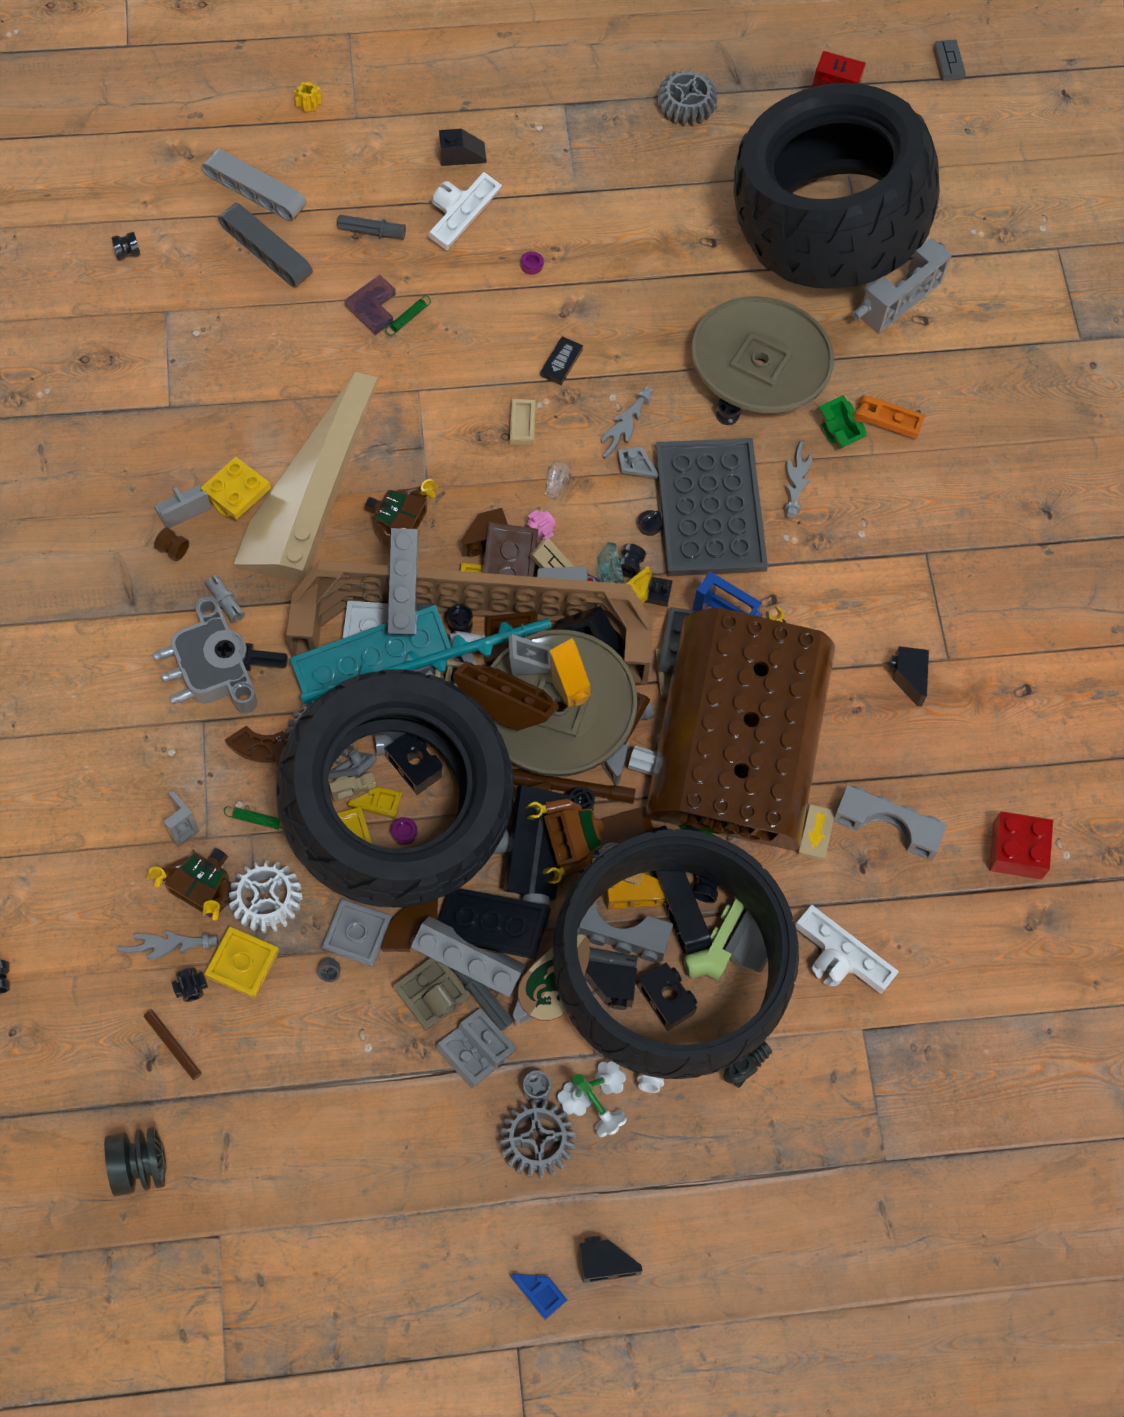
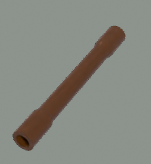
M512 769L514 785L534 786L548 781L552 783V790L570 793L575 788L586 787L593 792L594 797L634 804L635 788L602 785Z

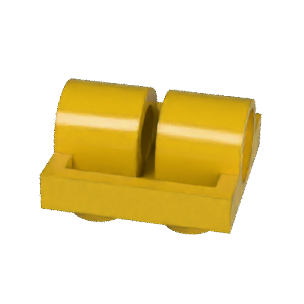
M235 456L200 489L201 492L206 491L208 498L220 514L226 518L232 516L237 520L272 487L269 481Z

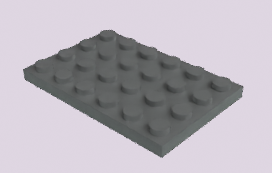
M753 438L656 442L655 449L668 576L708 574L710 571L714 574L767 571L768 563Z

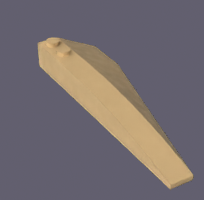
M358 372L352 375L250 520L233 564L234 567L301 583L311 571L375 391L378 377Z

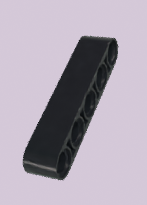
M662 826L653 830L640 833L639 835L659 830H668V828L666 826ZM677 870L651 871L653 877L659 879V884L664 890L667 901L664 902V906L673 924V929L683 953L687 955L711 947L712 941L686 873Z

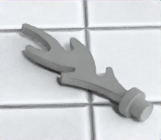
M645 387L643 391L638 392V400L632 407L614 418L615 422L619 423L608 430L601 439L602 444H604L608 439L614 438L610 448L603 454V459H606L613 453L622 435H626V443L630 441L634 429L632 416L636 415L638 420L641 419L642 406L644 403L648 404L653 393L649 387Z
M804 441L800 442L796 452V467H793L790 460H788L786 466L789 481L794 488L790 485L786 487L790 496V502L786 503L785 510L787 511V517L792 519L796 518L797 513L800 512V504L797 503L798 497L811 480L810 478L803 479L810 468L813 458L812 455H809L806 462L802 461L801 450Z
M165 930L164 933L168 939L152 934H134L135 940H143L145 943L135 947L118 946L116 949L122 953H141L154 949V952L146 955V958L148 960H155L170 954L179 945H183L179 949L180 954H184L186 951L198 946H203L204 950H210L211 947L219 945L218 935L210 936L209 933H204L202 938H190Z

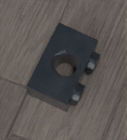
M405 733L385 747V755L415 794L418 795L442 778L443 765L436 755L431 756L423 739ZM412 759H420L422 761L418 765L409 763Z
M666 962L641 977L637 987L668 1032L695 1014L697 1000L690 990L686 991L680 983L682 978L674 967L670 968ZM670 990L675 993L676 999L666 1000L662 992Z

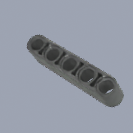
M234 203L218 216V221L225 231L290 286L296 287L313 273L311 265L304 257L239 203Z

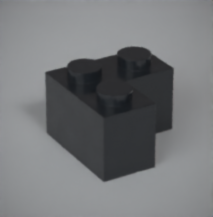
M601 605L559 619L551 629L572 630L591 635L609 645L619 655L624 649Z

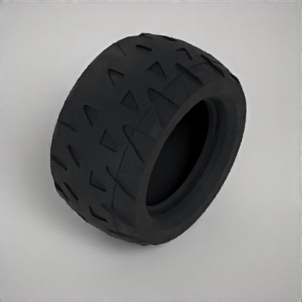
M855 83L826 84L808 88L791 94L768 108L756 119L740 142L733 180L737 218L744 237L759 262L765 268L771 269L789 282L821 289H840L863 285L888 275L909 261L915 251L922 247L929 235L940 193L938 157L932 137L922 116L916 113L907 101L895 94L874 86ZM838 174H858L880 180L866 190L840 198L813 199L793 194L798 188L813 180Z
M387 669L357 675L341 682L315 700L302 713L288 736L280 756L276 786L279 819L287 842L298 860L319 882L332 891L356 902L377 907H412L426 904L458 890L470 881L483 868L502 840L509 823L514 795L513 771L509 753L501 733H499L489 714L474 698L469 697L464 691L449 681L431 674L426 675L406 669ZM393 731L417 736L433 745L448 761L456 777L459 805L454 823L436 839L421 846L407 849L380 847L363 840L353 833L343 823L333 806L329 792L328 776L339 755L355 741L374 733Z

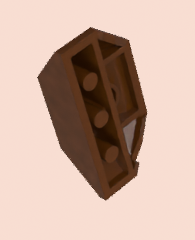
M465 661L453 673V679L457 686L469 697L474 698L492 720L515 731L547 722L559 706L556 702H553L552 698L543 689L498 668L474 665L472 662Z

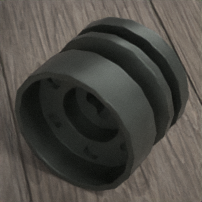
M156 1126L147 1129V1141H145L143 1131L141 1129L136 1130L135 1144H130L126 1132L105 1137L106 1169L114 1197L134 1193L136 1179L139 1178L145 1191L151 1188V1176L156 1188L165 1186L166 1155Z

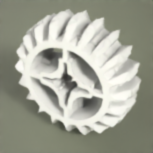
M268 860L264 862L263 867H260L259 863L255 861V869L250 870L248 866H245L244 871L246 874L237 873L236 878L239 882H231L230 886L234 891L229 893L230 900H232L229 906L231 910H236L233 915L235 919H241L242 926L245 927L250 924L252 931H255L260 926L262 933H266L267 926H271L272 930L276 932V924L281 923L282 926L286 927L287 921L285 918L294 919L295 914L292 910H300L301 907L297 901L303 898L302 893L298 892L302 889L301 884L296 882V874H289V867L286 866L281 869L279 862H276L271 867ZM263 879H269V880H268L267 882H265V883H258V882H257V881H260V880H263ZM282 884L287 888V897L284 903H281L279 897H277L280 891L279 887ZM248 889L254 896L249 909L244 905V897ZM267 893H270L271 898L265 899L264 897V900L261 899L260 894H266L267 896ZM268 909L274 911L268 914H261L262 912Z

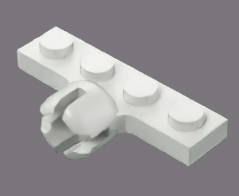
M485 172L466 191H461L449 181H444L440 184L443 188L438 187L433 194L432 204L442 210L445 216L429 232L428 237L446 251L501 191L502 185Z
M813 905L808 908L795 925L798 931L822 949V953L814 962L812 969L817 979H820L826 971L829 972V976L823 982L825 985L837 986L848 973H853L882 994L899 972Z

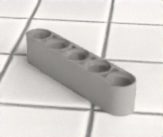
M216 149L201 165L203 172L209 178L287 221H292L306 205V199L298 191L221 149Z

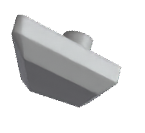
M643 447L618 449L622 473L654 479L658 478L659 474Z
M353 750L349 753L350 758L332 769L328 777L329 779H337L343 776H362L374 765L377 758L375 754Z

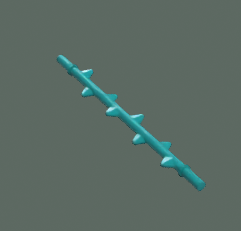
M549 618L527 625L521 624L520 627L514 629L506 622H503L498 634L472 642H467L460 635H456L452 648L420 657L414 651H409L406 662L381 670L406 669L413 671L433 665L442 673L445 672L449 659L474 651H479L484 656L489 657L491 656L493 646L509 641V635L511 634L519 637H528L527 635L552 628ZM362 664L360 675L378 672L374 671L368 664ZM340 683L330 686L325 685L323 688L301 694L303 704L317 700L326 691Z

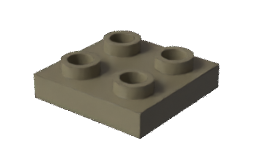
M433 958L428 959L393 985L395 992L425 1031L470 999V995L451 970Z

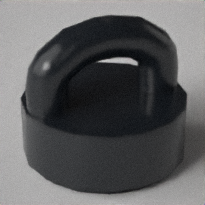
M653 510L642 512L638 518L639 531L647 536L658 534L662 528L661 513Z

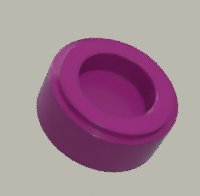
M526 252L522 255L520 267L523 272L534 275L543 269L544 259L539 253Z
M407 817L395 820L391 826L393 840L399 845L413 843L418 835L416 823Z

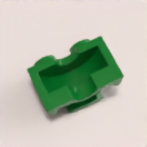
M844 395L819 406L818 414H822L824 423L820 424L821 429L830 444H838V449L867 436L864 424L855 421L852 415L855 413L854 407L851 402L846 400Z

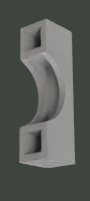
M391 528L389 634L416 635V582L420 534L418 529Z
M848 785L833 821L855 831H858L870 822H887L895 826L902 833L906 841L907 852L930 861L935 857L947 827L946 824L941 823L936 817H926L916 813L911 807H901L892 803L886 797H876L868 794L861 787H851Z
M595 901L582 919L577 935L583 934L587 936L589 941L595 945H611L621 953L630 954L633 952L641 955V958L644 960L656 962L657 960L663 961L673 924L647 916L640 924L632 928H615L607 924L600 917Z
M430 916L421 924L411 948L508 997L514 991L526 966L503 953L488 952L471 945L459 937L452 927Z

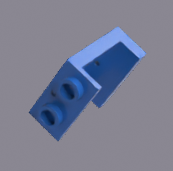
M710 571L696 590L692 610L696 612L707 609L710 606L712 608L719 607L761 617L760 608L762 602ZM716 586L748 605L752 611L746 613L716 595Z

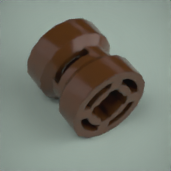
M166 527L157 535L154 548L162 553H168L171 559L179 561L186 554L190 542L183 536L177 537L173 530Z

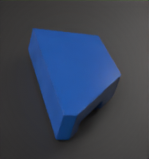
M515 1273L511 1276V1279L544 1320L567 1302L566 1297L549 1277Z

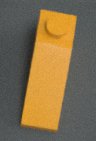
M571 638L549 650L552 683L568 708L574 705H582L591 696L590 682L576 643Z
M643 873L626 878L606 891L608 910L664 906V902L667 901L664 890L659 884V879Z

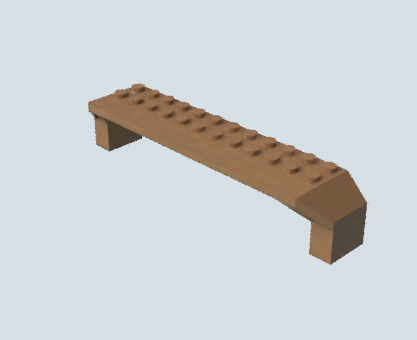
M319 560L292 593L286 633L291 657L318 648L321 627L347 608V600L389 604L390 566ZM417 568L416 602L417 604L431 603L436 605L439 614H448V610L452 606L463 604L468 606L472 611V615L476 617L536 611L538 621L549 618L550 622L557 623L559 619L601 605L624 647L623 660L629 667L635 684L647 685L651 661L653 620L630 584Z

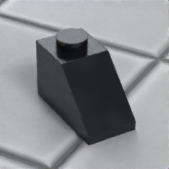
M462 128L439 130L441 166L487 163L484 141Z
M898 646L895 655H891L889 670H893V681L916 706H922L927 697L929 650Z
M588 962L584 978L604 1004H609L611 1008L617 1010H625L627 1007L632 1008L637 968Z
M601 1236L585 1238V1243L579 1244L583 1283L639 1276L642 1273V1265L610 1240H602Z

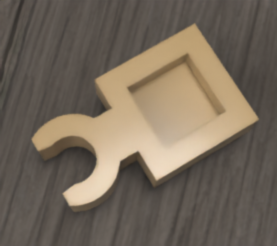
M373 772L364 774L356 779L355 776H343L329 783L333 801L338 802L358 796L359 792L369 791L376 787Z

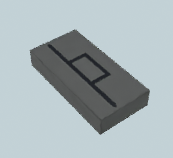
M957 40L935 41L934 50L942 80L964 79L966 73Z

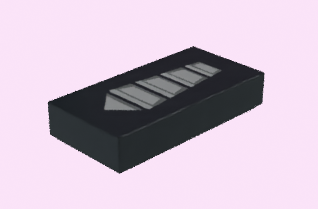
M562 336L542 368L540 376L562 385L583 351V345Z

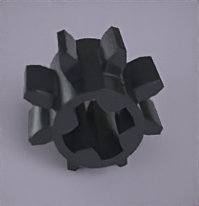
M188 968L176 974L177 981L172 982L176 997H183L184 1002L200 999L204 995L202 989L208 988L203 972L197 974L196 968Z

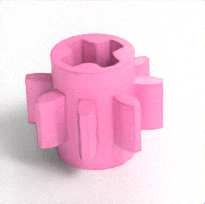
M535 510L528 515L529 520L525 527L539 529L537 539L541 540L554 536L552 531L556 527V522L549 512Z

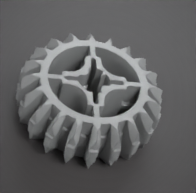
M681 69L679 73L673 71L671 76L666 75V78L660 84L657 95L658 105L661 108L662 114H667L668 120L674 118L675 124L679 121L683 122L684 126L687 122L694 125L698 121L702 124L704 118L709 119V116L715 111L718 100L713 80H708L707 75L701 76L700 71L692 73L691 69L689 72H684Z
M532 1100L531 1109H527L526 1104L522 1103L520 1104L522 1113L520 1114L515 1109L511 1110V1115L515 1120L505 1118L504 1124L509 1128L500 1129V1135L508 1138L501 1139L499 1144L502 1147H509L502 1152V1156H513L509 1160L508 1165L512 1167L519 1163L517 1173L519 1174L523 1172L524 1168H528L529 1178L533 1177L534 1170H539V1178H544V1169H548L549 1174L553 1176L555 1175L554 1164L562 1170L565 1164L561 1158L568 1161L571 1160L572 1155L566 1150H574L575 1144L567 1140L574 1139L576 1133L567 1130L573 1127L572 1121L563 1123L567 1113L564 1111L557 1116V1105H553L551 1110H547V1101L542 1102V1108H537L536 1101ZM540 1118L550 1121L559 1132L555 1133L554 1130L544 1129ZM531 1119L530 1131L521 1134L520 1137H514L518 1127ZM535 1127H537L540 1138H545L540 1144V1152H538L535 1140H530V1138L534 1139ZM561 1141L557 1152L544 1160V1149L549 1145H553L554 1142ZM516 1146L531 1149L534 1152L535 1160L524 1157Z

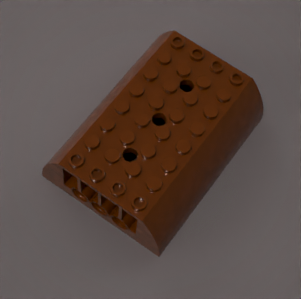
M719 607L699 610L686 616L682 624L644 817L689 828L694 826L699 830L798 852L800 850L835 653V645L832 639L820 630ZM756 664L763 665L767 670L766 676H757L753 671V666ZM747 714L754 715L758 722L757 726H747L744 723V716ZM742 765L746 767L748 776L746 778H738L734 773L735 766Z

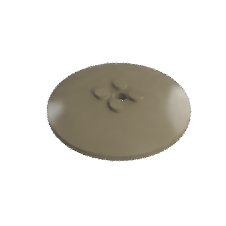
M749 296L726 301L710 310L701 319L693 336L692 360L701 380L721 399L749 411L780 413L803 407L823 392L830 380L834 367L833 347L822 326L802 309L774 298ZM761 358L764 359L767 363L761 364L758 363L756 360Z
M549 630L524 637L525 639L549 646L551 649L573 638L590 682L591 696L582 705L566 707L562 712H555L547 722L519 731L507 728L493 720L504 739L510 762L524 770L545 776L576 775L603 764L622 747L634 726L637 713V691L629 667L609 645L582 632ZM508 647L497 657L491 667L498 668L512 675ZM551 672L513 675L543 689L552 698L553 702H563L565 704L552 683Z

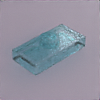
M608 542L597 557L599 575H601L602 582L623 584L624 578L616 543Z

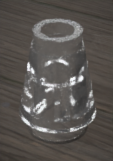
M553 461L552 465L548 467L544 492L546 497L558 499V496L571 477V467L568 464Z

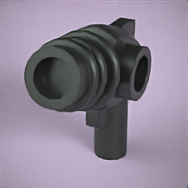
M764 1041L742 1060L724 1069V1081L729 1084L733 1083L737 1088H740L746 1079L758 1071L757 1067L762 1066L761 1062L763 1063L765 1059H769V1055L772 1054L770 1046Z

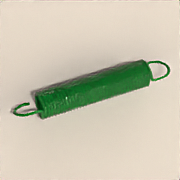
M423 299L415 302L390 324L391 329L397 333L428 306Z
M227 806V807L224 808V814H225L226 816H228V815L225 813V809L228 808V807H230V806ZM237 807L234 808L232 816H228L277 830L282 828L279 827L281 821L277 817Z

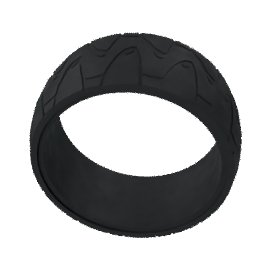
M680 829L659 830L630 838L610 848L596 858L578 877L562 905L556 922L553 938L554 976L558 994L566 1013L570 1015V1020L588 1043L609 1060L612 1059L619 1066L650 1077L663 1079L697 1078L721 1071L742 1060L758 1048L773 1032L787 1009L795 987L794 982L797 978L799 965V942L792 912L782 890L770 873L762 868V865L754 857L735 844L704 832ZM657 870H677L705 877L732 893L752 915L766 947L768 981L759 1012L742 1027L724 1037L690 1045L668 1044L645 1038L622 1026L602 1008L588 987L582 973L577 948V932L582 919L593 903L609 888L626 878L640 873Z

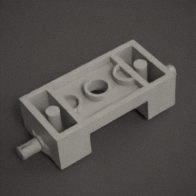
M930 238L922 247L915 251L913 259L908 266L909 272L906 281L901 280L895 287L882 276L876 282L872 281L867 285L864 290L865 296L863 301L852 312L853 318L856 320L861 318L874 331L880 334L942 284L952 254L946 250L943 243H937L933 238Z

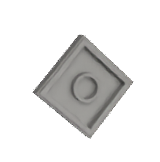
M341 899L322 945V951L373 968L380 952L385 932L392 921V916Z

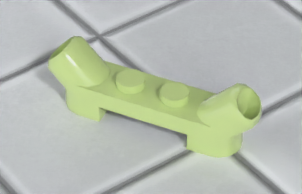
M734 895L735 902L733 906L727 904L721 916V919L725 920L720 929L715 927L710 936L712 941L711 947L687 954L684 958V966L688 977L695 979L707 975L716 981L720 980L732 955L723 949L741 914L747 911L745 906Z

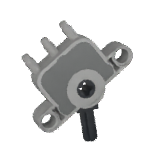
M209 596L203 597L196 603V611L200 623L176 632L171 641L172 645L152 654L155 661L175 655L179 667L162 674V681L167 682L183 677L188 689L177 692L169 697L171 704L180 703L191 698L198 703L206 704L230 695L237 711L245 714L250 713L257 707V698L247 671H251L252 665L285 668L288 661L287 654L254 650L253 644L245 643L241 635L229 630L217 600ZM208 610L214 611L213 613L208 615L204 614ZM243 695L250 696L247 700H239Z

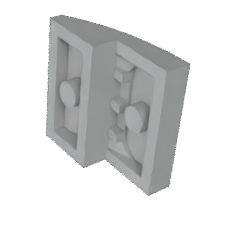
M481 1008L462 1021L456 1030L441 1040L436 1046L439 1053L472 1089L498 1068L517 1049Z

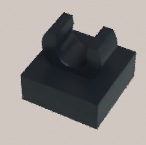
M651 576L648 598L645 602L667 607L673 581Z

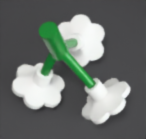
M613 1061L601 1062L598 1065V1073L595 1075V1080L588 1082L581 1074H576L573 1077L574 1083L569 1082L564 1085L563 1091L557 1095V1101L562 1104L563 1112L565 1111L567 1115L574 1113L576 1116H583L586 1113V1108L593 1102L599 1111L598 1116L601 1118L595 1125L597 1135L599 1137H605L607 1134L613 1135L618 1132L620 1126L626 1123L625 1113L622 1109L609 1112L607 1108H603L592 1090L594 1086L600 1085L603 1093L607 1095L611 1093L618 1094L623 1090L626 1074Z

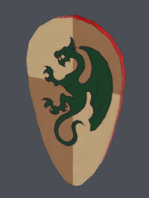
M579 934L577 935L578 956L582 973L585 975L589 961L590 945L588 937ZM553 948L528 970L518 987V1000L522 1009L530 1017L539 1021H551L561 1017L566 1012L558 994L555 981Z

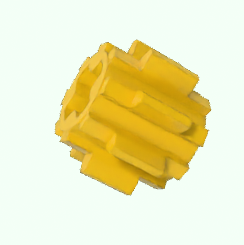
M310 81L300 83V86H297V90H294L296 106L305 112H313L316 110V107H319V104H322L320 87H317L315 84L313 85Z

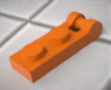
M867 395L860 397L858 402L859 408L855 410L853 415L857 422H867L915 439L918 437L925 418L924 414ZM869 409H873V410H876V411H875V413H874V412H871V411H868V410H869Z

